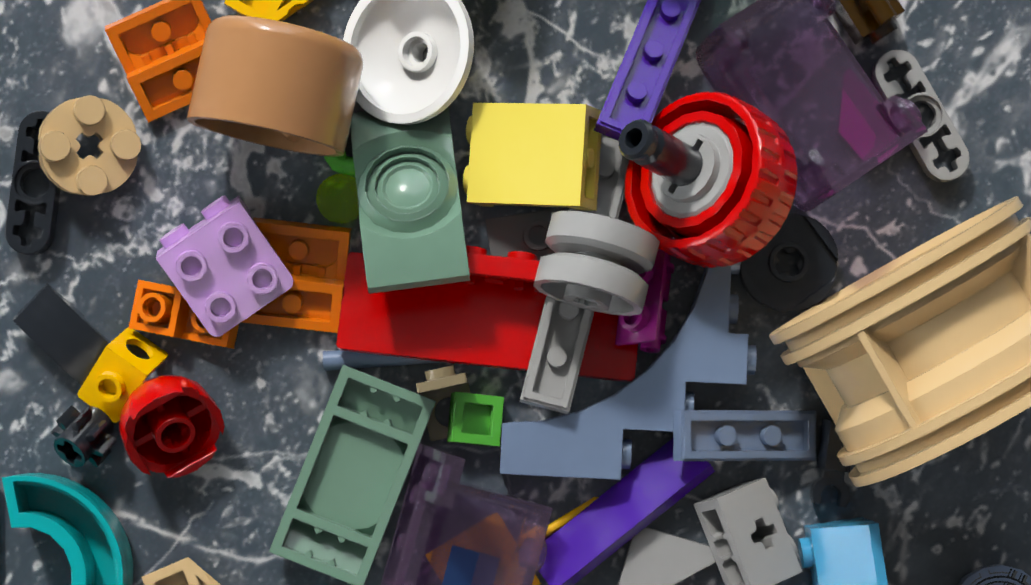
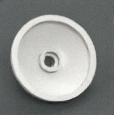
M360 0L349 18L343 38L344 41L353 45L363 58V70L356 101L372 116L394 124H417L443 112L462 90L473 61V28L469 14L461 0ZM428 47L427 57L423 60V51Z

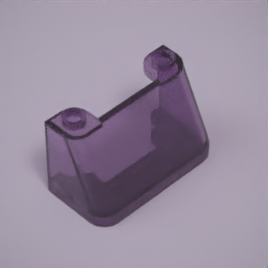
M757 0L721 23L697 47L696 59L701 71L715 92L735 96L756 107L778 123L779 127L785 131L794 149L798 173L793 204L800 210L807 212L840 192L928 132V130L922 123L919 109L912 101L895 95L885 100L882 98L828 19L836 10L835 0Z

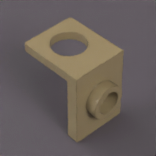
M454 365L425 371L426 381L416 383L417 393L436 401L427 425L431 441L445 439L448 434V427L440 424L435 416V408L438 402L444 398L451 397L452 392L471 393L467 374L461 373L456 375Z

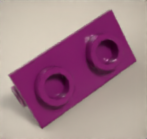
M659 248L652 270L638 274L649 285L641 314L618 316L615 341L617 346L641 343L640 350L648 353L660 352L661 345L666 343L665 325L667 311L662 309V303L668 302L671 274L674 273L675 266L670 263L671 256Z

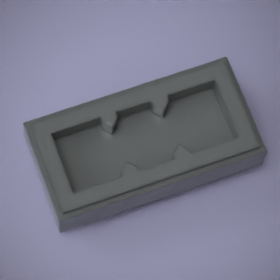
M561 207L485 219L490 254L492 256L507 257L508 252L523 251L537 255V261H540L542 256L555 253L545 243L552 213L568 211L569 208Z

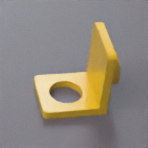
M127 327L104 348L77 395L88 405L101 409L110 417L112 422L117 423L120 420L122 408L132 391L145 382L146 378L166 360L168 354L136 330ZM131 344L140 347L148 354L150 359H142L135 356L128 350L126 345Z

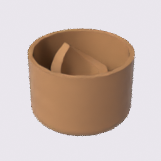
M226 15L216 18L208 25L187 121L200 128L224 136L263 146L311 155L343 156L363 70L362 55L353 45L342 39L303 26L251 16Z

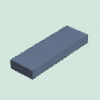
M674 410L673 461L816 460V411Z

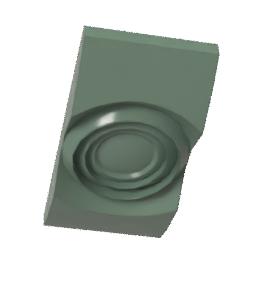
M449 106L437 116L412 125L382 121L367 111L353 113L350 125L352 154L369 294L470 281Z
M342 365L269 552L351 585H364L436 401Z

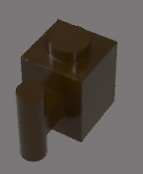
M827 0L855 45L867 37L873 45L897 30L898 27L894 20L905 11L898 0Z

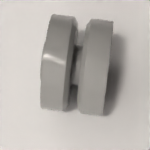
M559 211L552 213L545 243L555 253L540 258L533 286L539 292L555 300L579 308L612 315L633 316L641 314L649 285L638 274L652 270L660 241L641 227L604 215L582 211Z

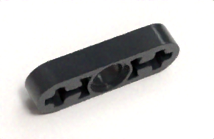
M46 111L32 112L22 120L16 144L5 237L12 249L26 255L44 253L52 245L55 237L61 189L50 181L48 191L41 197L33 198L27 195L23 187L24 178L29 172L37 169L42 170L40 161H27V154L31 153L38 156L39 141L31 138V133L33 129L38 130L45 117L49 114ZM21 202L36 207L47 205L45 215L35 211L34 226L42 229L41 238H33L31 246H26V239L18 236L19 227H27L30 220V211L20 210Z

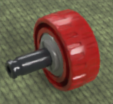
M708 91L687 95L661 110L653 118L652 123L642 119L633 120L624 127L620 134V153L629 159L625 176V199L631 220L635 226L641 227L653 234L660 241L658 248L671 256L705 268L726 267L742 262L760 251L771 241L782 227L791 210L796 193L798 173L796 156L789 137L773 119L735 96L722 92L710 93Z

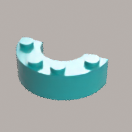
M25 473L2 477L11 528H34L50 535L64 549L71 566V585H133V558L129 540L117 516L98 495L75 481L52 474Z

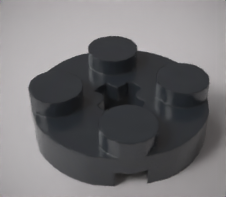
M790 213L771 241L753 256L741 262L739 276L746 291L759 304L777 312L804 310L820 302L832 289L837 272L838 249L832 235L820 222L805 215ZM781 249L787 254L796 251L800 255L801 259L796 263L799 272L795 276H792L788 271L781 274L777 271L775 265L778 264L779 258L776 254Z

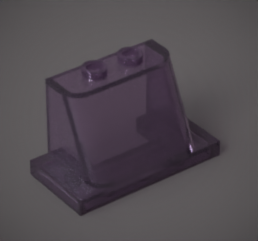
M420 443L381 585H442L452 545L480 553L471 585H532L536 570L538 571L542 568L546 559L547 544L544 539L553 508L462 482L460 479L466 459L440 448Z

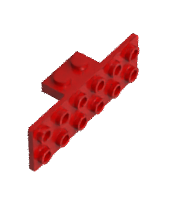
M466 246L470 281L369 294L363 253L350 252L347 256L336 346L340 351L527 371L546 295L539 292L533 286L540 261H537V255L529 252L511 251L507 253V257L487 255L488 251L481 247ZM594 312L578 377L629 383L634 380L638 344L615 345L619 315Z

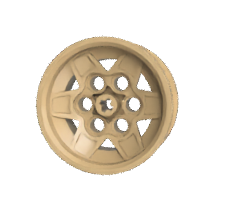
M1018 196L1006 200L917 246L827 297L769 334L774 345L782 342L786 343L788 349L780 355L785 365L797 363L799 367H803L836 425L835 431L844 445L837 453V456L843 466L855 465L849 473V478L854 486L871 485L920 466L986 433L1031 407V218L1026 217L1021 220L1017 218L1015 213L1023 207Z

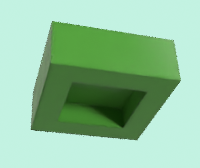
M452 392L447 442L500 447L504 397Z

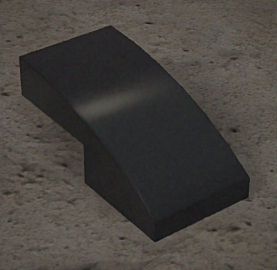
M48 283L13 318V321L81 386L104 348L110 343L105 336L85 319L79 310Z

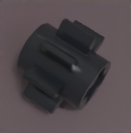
M71 405L56 420L58 425L51 431V434L57 437L54 440L56 453L66 463L75 467L83 466L88 460L92 465L98 467L112 452L111 447L117 442V439L111 435L114 432L112 420L105 412L94 406H87L79 413Z

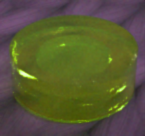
M334 174L320 184L316 194V203L320 213L326 219L336 224H348L359 218L356 178L347 174Z

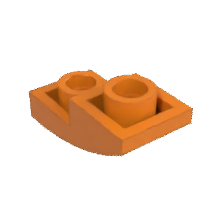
M138 280L128 328L234 349L239 324L222 336H212L176 287Z

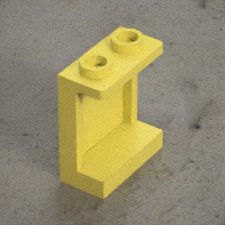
M473 103L472 116L468 118L466 124V138L470 145L469 165L465 167L463 173V188L467 194V203L483 207H494V205L541 206L597 211L601 133L593 130L601 110L587 104Z

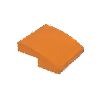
M162 0L105 26L109 40L127 74V81L148 123L190 104L206 30L212 22L202 0Z
M253 217L258 228L291 273L293 285L288 291L242 322L338 333L352 228Z

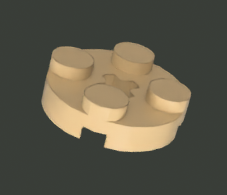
M88 95L67 100L55 107L45 117L39 128L38 151L40 156L38 157L41 168L54 185L67 193L93 196L111 192L130 177L136 166L137 157L141 149V141L136 133L135 125L122 108L107 99ZM80 134L87 138L92 135L98 137L100 142L97 148L101 152L97 158L88 155L82 159L76 153L81 147L76 140Z

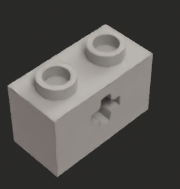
M766 477L740 483L693 504L725 585H775L803 572L797 559V546L786 531L779 513V500L775 492L769 487Z

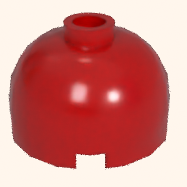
M177 375L155 377L145 381L132 391L122 408L119 423L122 441L131 462L143 473L151 475L150 471L165 473L167 478H178L197 471L211 460L217 451L215 443L219 438L220 431L223 435L225 428L221 410L208 392L198 382Z

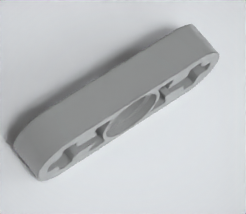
M892 50L885 53L873 66L872 81L895 123L907 136L908 140L906 142L923 172L936 182H949L960 177L969 165V151L918 61L912 54L904 50ZM889 61L895 67L904 65L907 68L908 72L902 77V80L908 91L916 85L921 93L911 95L900 105L895 97L904 93L901 86L896 80L888 83L884 78V74L889 70V65L887 64ZM913 103H924L931 108L934 119L928 129L917 130L909 124L907 111ZM942 128L946 136L936 140L944 152L950 150L955 152L957 158L951 162L953 171L949 172L945 166L937 169L933 160L939 154L933 142L923 148L919 140L930 137Z

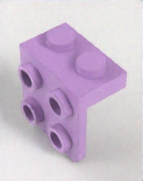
M224 195L209 204L201 211L205 219L190 229L183 223L165 234L159 240L163 247L157 251L156 260L208 333L215 337L222 336L288 291L293 285L291 273L251 218L250 210L239 195L231 201Z

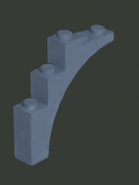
M741 262L726 267H704L691 308L670 344L642 374L615 394L580 411L541 421L502 422L500 474L621 480V469H630L632 455V439H623V429L673 432L674 410H694V392H685L686 382L746 385L747 375H755L756 345H748L749 334L729 333V324H737L739 311L738 294H730L731 274L739 275Z

